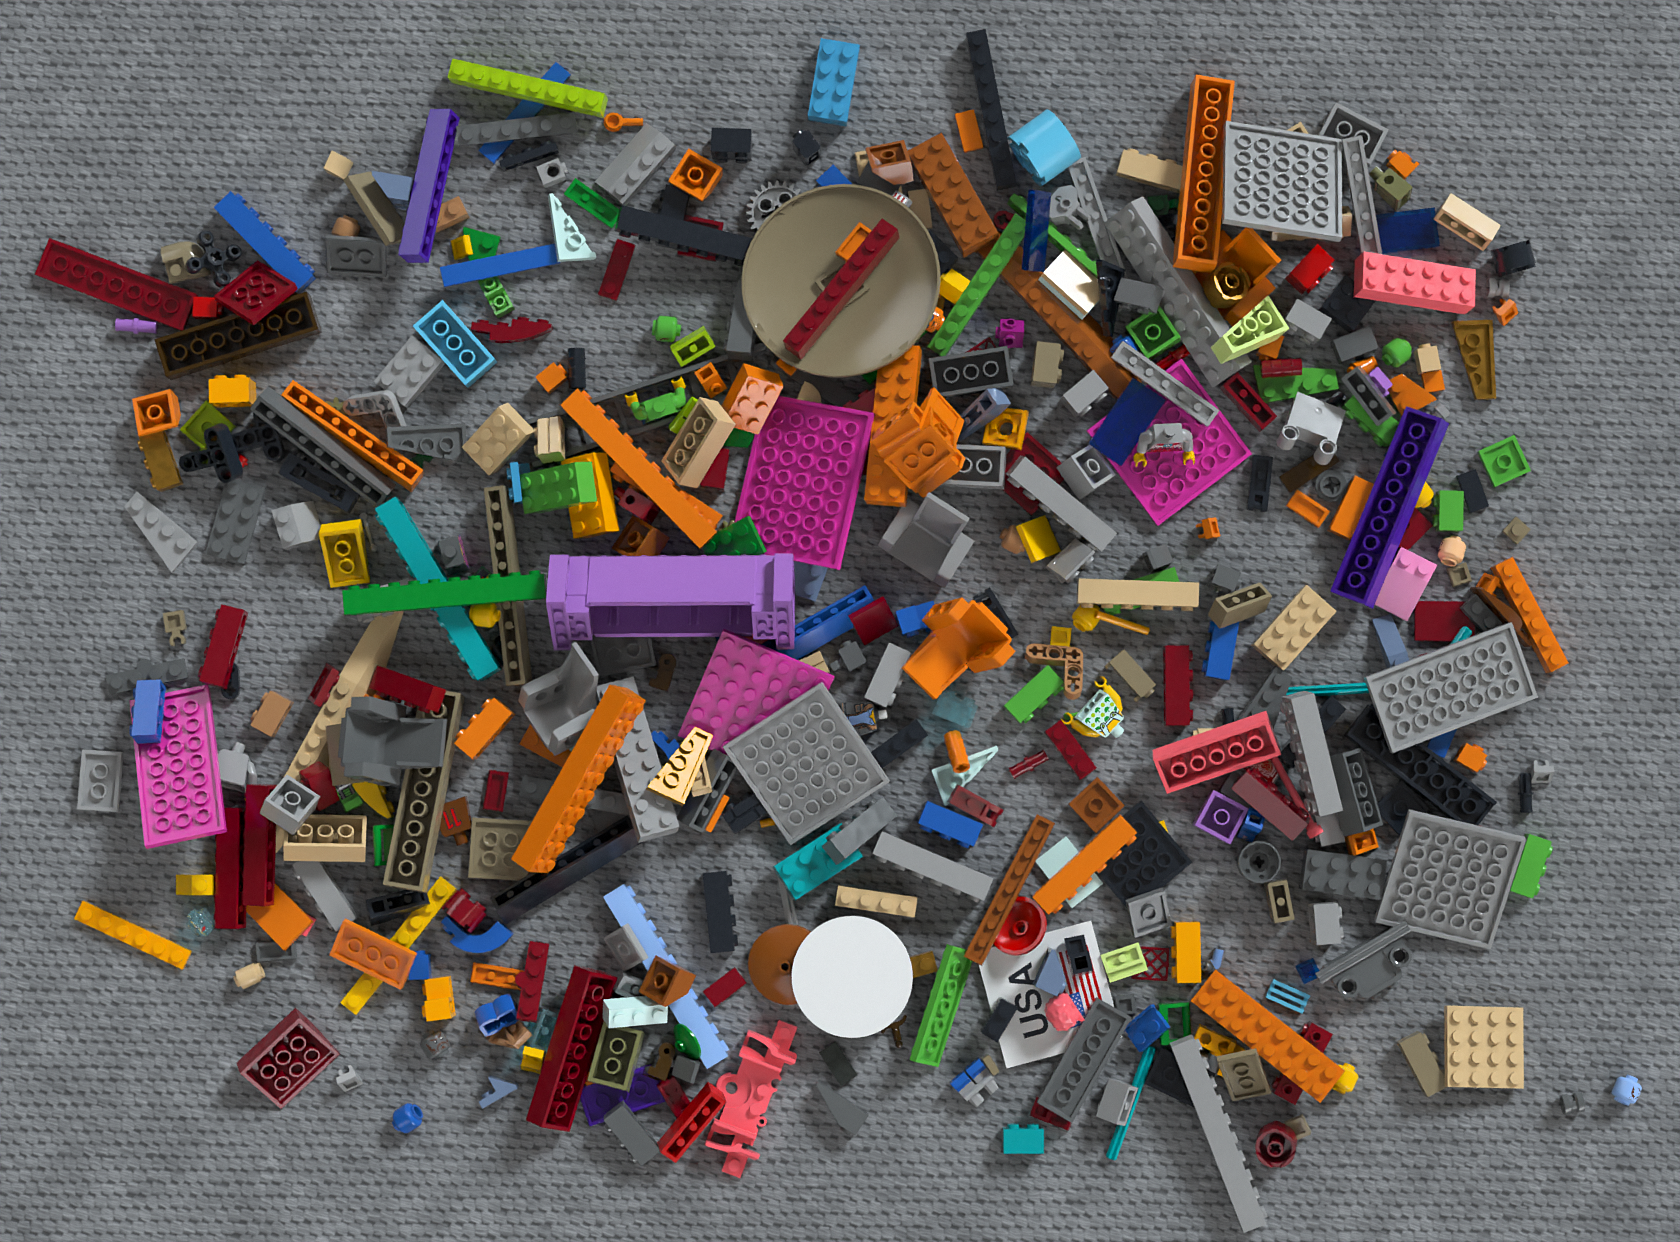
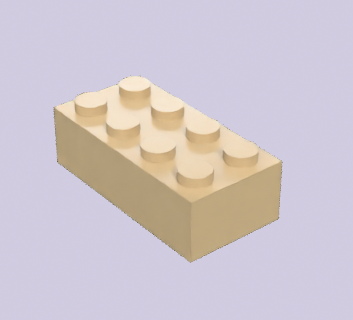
M699 397L663 457L662 463L679 485L697 488L736 424L718 401Z
M1305 585L1251 646L1271 664L1284 671L1336 613V610L1308 585Z
M310 815L294 835L284 830V861L365 862L367 816Z

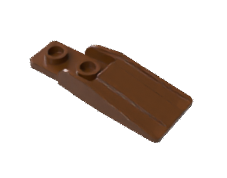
M1481 587L1470 588L1473 594H1476L1503 624L1512 622L1517 639L1523 647H1530L1532 645L1529 641V635L1523 630L1520 631L1522 620L1512 608Z

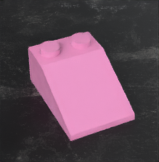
M1401 547L1387 573L1375 605L1408 621L1437 565Z

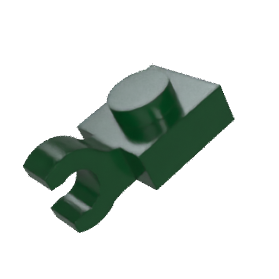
M1167 195L1147 196L1148 205L1156 217L1168 214V210L1178 209L1179 199L1168 201Z

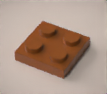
M1098 777L1068 803L1095 833L1125 806Z

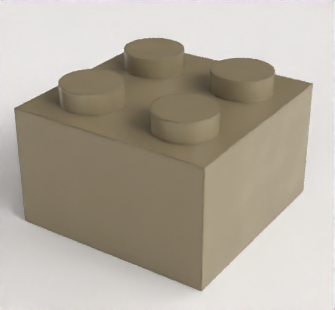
M1037 341L1034 347L1030 386L1054 388L1056 384H1059L1062 369H1058V366L1063 361L1064 350L1060 349L1061 344Z

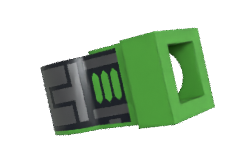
M352 784L335 786L345 813L363 804Z

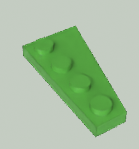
M1253 365L1258 395L1265 403L1294 398L1297 392L1312 395L1339 389L1335 369L1302 368V375L1262 378L1260 365Z

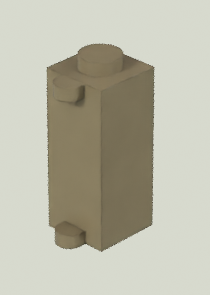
M1125 649L1120 651L1104 666L1106 670L1111 666L1137 695L1133 699L1135 702L1143 696L1148 698L1155 691L1153 687L1156 684Z

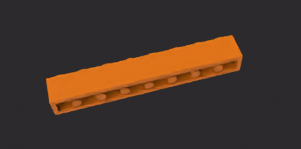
M294 380L281 394L284 399L355 454L410 492L415 489L423 478V469L394 449L387 448V444Z

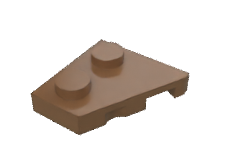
M517 1021L515 1024L503 1027L497 1033L487 1036L486 1039L492 1044L519 1049L532 1034L523 1021Z

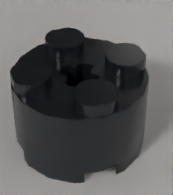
M1530 240L1490 251L1498 277L1536 267Z

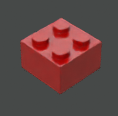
M1317 244L1286 276L1285 280L1301 295L1305 291L1309 294L1320 282L1317 278L1323 279L1333 268L1331 264L1334 262V259Z

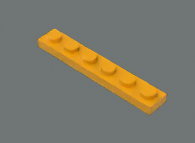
M82 901L74 918L180 969H184L192 953L191 950L86 901Z

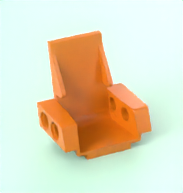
M1245 227L1233 240L1224 230L1220 231L1218 260L1215 269L1222 263L1232 262L1238 268L1242 267L1250 279V287L1245 297L1230 308H1217L1223 319L1227 320L1232 327L1276 289L1266 278V275L1281 259L1253 228ZM1192 270L1201 285L1210 274Z
M933 387L920 407L913 401L879 427L871 443L877 448L884 462L904 484L924 498L929 492L934 491L962 469L965 457L956 448L965 420Z
M961 597L933 605L923 617L922 621L932 631L903 665L902 669L935 700L968 667L974 673L1002 667L1015 653V650L1009 645L1012 639L1006 633L1008 628L982 602L976 603L974 600H971L967 603Z

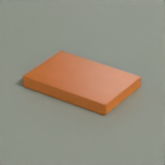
M276 882L274 905L265 907L247 906L246 912L284 951L313 923L310 917Z

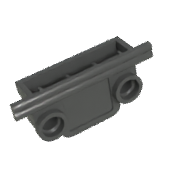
M1406 921L1394 927L1390 926L1323 965V969L1316 972L1315 975L1321 984L1330 979L1338 993L1343 997L1352 998L1358 994L1361 997L1372 1000L1381 995L1380 991L1386 987L1389 990L1398 985L1397 981L1402 976L1400 968L1406 967L1411 962V951L1401 939L1402 936L1411 932Z

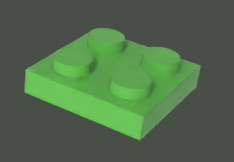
M1515 435L1477 451L1493 488L1531 471Z

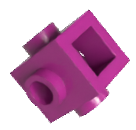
M1000 319V326L995 329V338L999 339V347L1022 348L1024 320Z

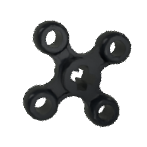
M207 230L202 231L198 234L196 241L203 248L204 256L201 258H189L185 263V269L190 274H196L202 268L212 270L214 284L219 288H224L230 283L231 277L223 269V263L228 260H238L241 257L242 250L235 244L228 246L223 251L215 248L213 245V234Z

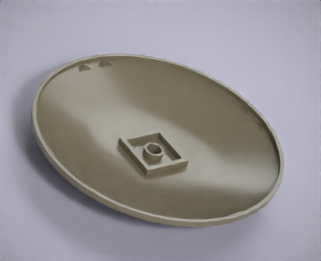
M837 184L818 187L801 193L782 204L764 221L756 232L746 253L742 271L744 307L749 321L760 340L773 354L788 365L801 371L824 377L839 378L863 375L878 370L901 357L918 341L933 317L939 298L941 283L940 264L934 242L928 230L917 215L898 199L880 190L861 185ZM883 218L898 229L900 238L800 360L785 349L784 338L846 263L835 252L857 224L861 222L870 230H873Z

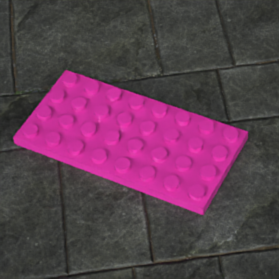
M206 684L165 693L161 743L137 744L134 740L143 836L146 849L227 832L210 687ZM130 700V711L135 704V700Z

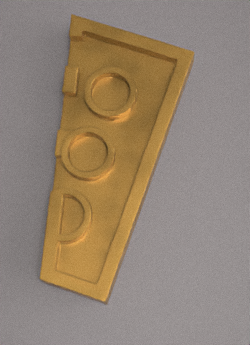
M1493 320L1452 321L1451 323L1474 399H1496Z

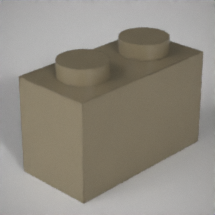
M1281 879L1265 882L1264 887L1271 922L1279 923L1295 920L1287 880Z

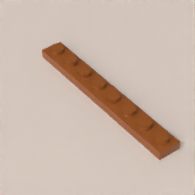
M1038 814L1036 815L964 955L965 958L983 966L1055 825L1054 822Z

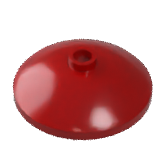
M1018 897L994 945L1003 953L1012 956L1024 955L1034 950L1042 941L1047 927V920L1042 907L1030 898ZM1025 927V931L1021 933V929Z

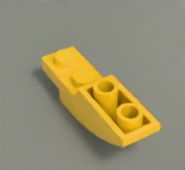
M365 781L352 784L361 798L376 812L387 819L394 817V806L391 801L387 802L384 795L387 794L385 786Z

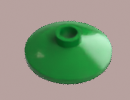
M683 1024L675 1025L673 1033L677 1050L693 1060L700 1058L701 1048L692 1031Z

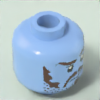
M1628 1074L1626 1077H1618L1612 1089V1095L1615 1096L1614 1100L1627 1106L1636 1103L1642 1090L1641 1085L1637 1083L1638 1079Z

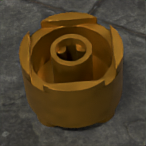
M1222 263L1203 281L1204 293L1214 308H1230L1247 294L1250 287L1249 276L1242 267L1238 268L1235 266V263Z

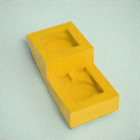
M524 1046L521 1069L540 1074L543 1066L544 1051Z

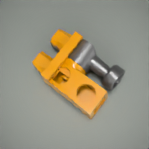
M1199 1024L1194 1039H1199L1201 1046L1210 1050L1208 1055L1200 1052L1201 1057H1206L1210 1067L1208 1070L1223 1077L1217 1062V1056L1245 1051V1049L1238 1045L1236 1040Z

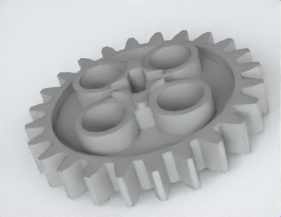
M776 180L775 186H772L769 181L768 188L761 185V192L755 190L756 197L750 196L753 204H747L751 211L746 212L747 216L752 217L747 220L748 224L754 223L751 231L758 230L768 218L762 219V216L771 215L775 209L782 205L779 202L782 197L786 196L792 199L800 194L801 189L799 188L794 191V184L788 188L786 181L780 186L779 181ZM764 202L771 204V208L767 211L762 210L760 207Z

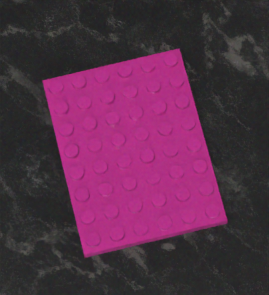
M778 396L759 434L754 436L735 522L747 516L751 517L767 550L762 555L793 553L794 561L840 570L871 437L874 413Z

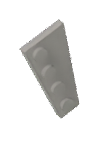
M136 492L124 506L172 573L199 543L139 492Z

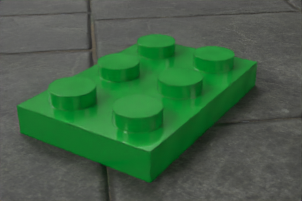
M750 516L718 531L702 548L707 556L762 555L767 552Z

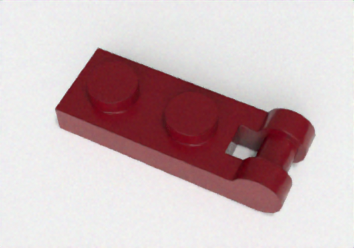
M956 784L947 801L994 828L997 824L998 816L1002 815L1004 811ZM990 809V810H992V812H991V814H990V816H989V818H988V817L986 816V814H987L988 810Z

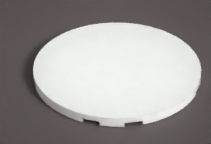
M838 917L816 927L801 943L793 962L792 987L802 1012L820 1029L840 1037L858 1038L883 1030L903 1011L912 989V965L902 941L888 927L866 917Z

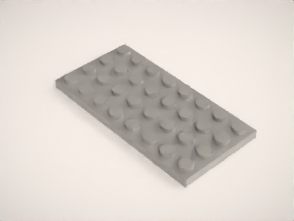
M1512 622L1364 677L1390 753L1400 751L1538 698Z

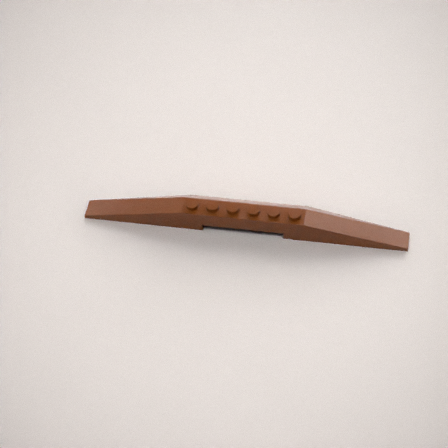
M998 231V238H1000L1002 233ZM997 241L976 251V253L985 260ZM1019 246L999 277L1074 353V356L1089 372L1094 370L1108 386L1107 391L1122 404L1144 386L1137 376L1110 358L1112 356L1110 348L1114 345L1112 343L1114 339L1103 336V328L1089 313L1081 320L1038 279L1046 268L1035 256Z

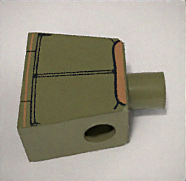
M1376 166L1369 173V176L1375 180L1374 190L1396 212L1411 198L1413 187L1392 169L1389 168L1383 172Z

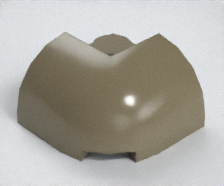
M184 241L161 247L162 261L165 264L171 284L211 275L210 270L202 268L196 274H190L185 269V263L189 258H201L204 256L203 249L196 243Z

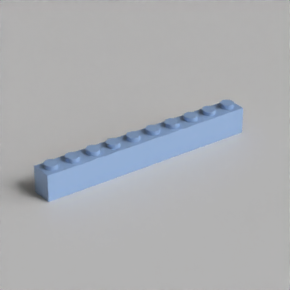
M623 884L603 896L620 926L622 927L627 923L630 925L649 957L642 961L648 971L656 955L677 965L673 955H668L664 948L667 945L662 937L657 938L654 933L657 929L651 919L647 921L644 914L646 911L641 903L637 904L633 897L636 894L630 885L627 887ZM691 988L688 994L671 1003L669 1007L678 1022L687 1026L697 1038L701 1048L700 1058L708 1069L728 1057L727 1051L729 1048L724 1040L720 1041L716 1034L719 1031L714 1023L709 1024L706 1019L709 1015L703 1005L699 1007L696 1002L698 997Z

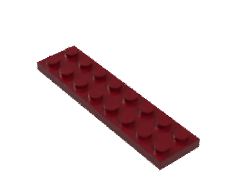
M51 238L47 242L35 272L36 276L180 331L185 330L193 310V297H198L196 293Z

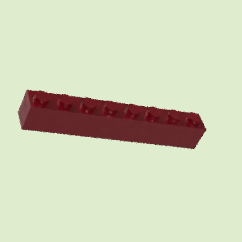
M883 218L878 222L784 338L785 349L800 360L806 355L900 237L896 227Z

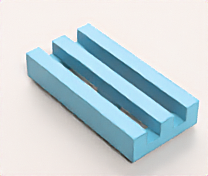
M1272 979L1265 997L1303 1014L1310 995ZM1275 984L1303 996V1001L1275 989ZM1271 993L1279 994L1301 1004V1006L1298 1008L1271 996Z

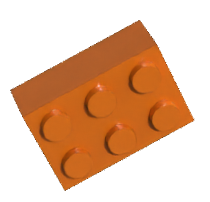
M743 363L721 405L736 424L734 428L759 434L784 387L779 374Z
M497 698L487 699L481 706L483 708L482 712L474 714L468 721L469 727L460 730L455 736L457 740L454 744L471 759H477L516 715Z

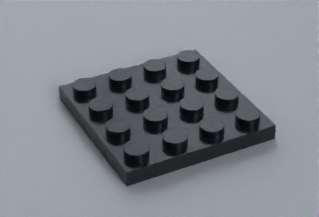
M1139 801L1123 815L1124 819L1137 831V834L1134 835L1136 839L1129 846L1125 844L1121 847L1120 850L1122 852L1114 860L1112 858L1105 862L1107 866L1098 873L1125 907V900L1162 888L1192 863L1142 801Z

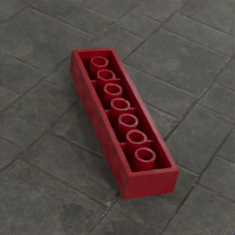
M574 965L526 1121L542 1128L570 1132L604 1022L603 1000L612 998L613 987L618 977L603 971Z

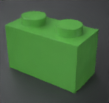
M1439 490L1436 492V495H1433V507H1436V515L1432 517V525L1436 527L1435 531H1463L1464 491Z

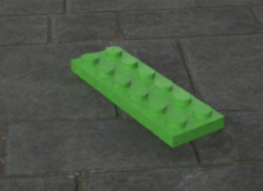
M946 945L933 988L930 992L927 1007L924 1010L921 1026L918 1029V1035L911 1051V1061L939 1067L973 962L964 957L967 949Z

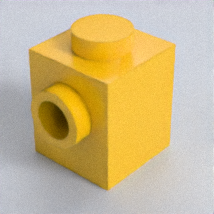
M951 268L947 274L943 273L941 275L939 294L953 304H956L968 287L970 280Z

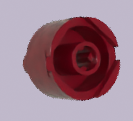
M462 888L459 891L456 889L440 908L443 910L448 908L446 913L464 928L469 926L468 931L472 933L487 915L484 913L487 909L478 901L472 903L469 900L471 896Z
M1273 1121L1264 1125L1259 1130L1256 1139L1255 1150L1257 1158L1262 1164L1271 1168H1282L1289 1165L1295 1156L1297 1137L1288 1125L1280 1121Z

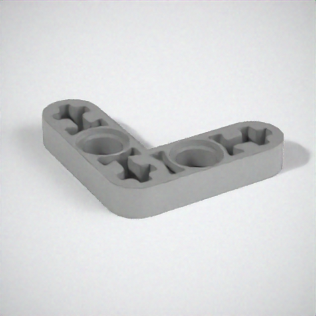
M389 390L353 395L343 402V410L350 416L380 412L385 428L407 426L397 398ZM365 400H371L374 406L369 407ZM389 414L396 417V423L390 420Z

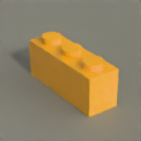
M1174 922V926H1171L1170 930L1171 938H1174V946H1171V958H1175V966L1171 967V977L1175 978L1176 983H1201L1200 922Z

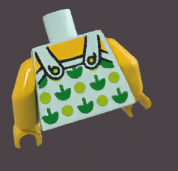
M1100 676L1104 684L1098 685L1096 681L1094 682L1095 687L1099 691L1075 716L1077 720H1074L1070 713H1066L1071 719L1069 722L1064 720L1062 722L1066 725L1071 724L1072 728L1083 736L1097 738L1102 735L1107 737L1111 733L1117 738L1124 731L1119 725L1124 718L1121 713L1123 709L1121 698L1110 685H1106V678Z

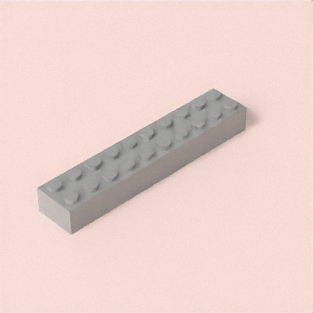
M1144 197L1130 202L1104 222L1142 281L1157 285L1164 291L1159 306L1180 335L1182 342L1212 388L1251 363L1247 354H1243L1223 364L1217 359L1211 346L1227 333L1230 328L1217 308L1211 306L1204 293V288L1192 270L1172 267L1175 244Z

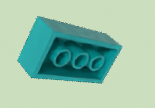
M842 823L772 867L793 901L863 857L859 849H857L836 865L823 849L822 845L827 842L826 837L833 831L836 833L841 831L839 826Z

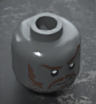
M432 1029L422 1035L424 1040L421 1041L420 1046L429 1059L434 1058L436 1061L449 1052L450 1043L442 1031L434 1032Z

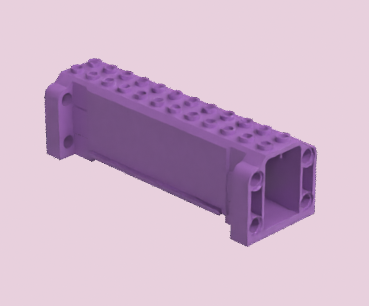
M793 553L736 556L550 555L546 606L554 650H571L573 640H592L593 635L595 637H720L723 629H726L742 637L752 636L753 634V639H776V649H794Z

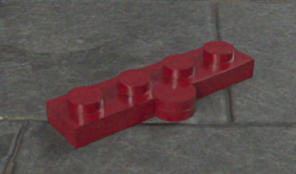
M529 941L525 970L518 973L515 977V984L521 989L516 1017L519 1021L537 1023L550 946L548 943Z

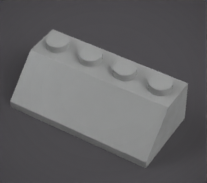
M646 123L597 178L595 183L621 206H626L676 150L675 144L660 131Z

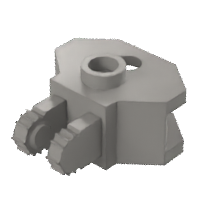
M1072 185L1059 187L1046 201L1047 222H1052L1055 226L1071 224L1076 229L1081 230L1084 226L1075 217L1079 215L1086 221L1092 218L1087 211L1080 207L1077 189Z

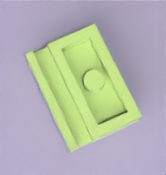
M1139 942L1100 955L1110 983L1148 970Z

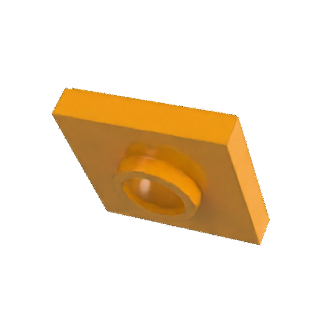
M1006 408L998 417L985 425L982 444L1022 450L1029 412L1027 410ZM1004 423H1011L1013 425L1012 433L1008 436L1002 435L1000 432V428Z

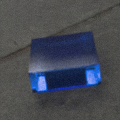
M1313 957L1295 965L1303 984L1317 979L1315 973L1319 969Z

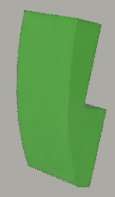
M498 277L478 281L497 318L515 310Z

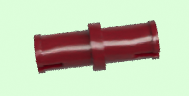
M1044 749L1029 758L1027 756L1024 757L1023 761L1009 767L1013 778L1016 779V777L1029 770L1031 772L1034 771L1035 767L1049 761V758Z

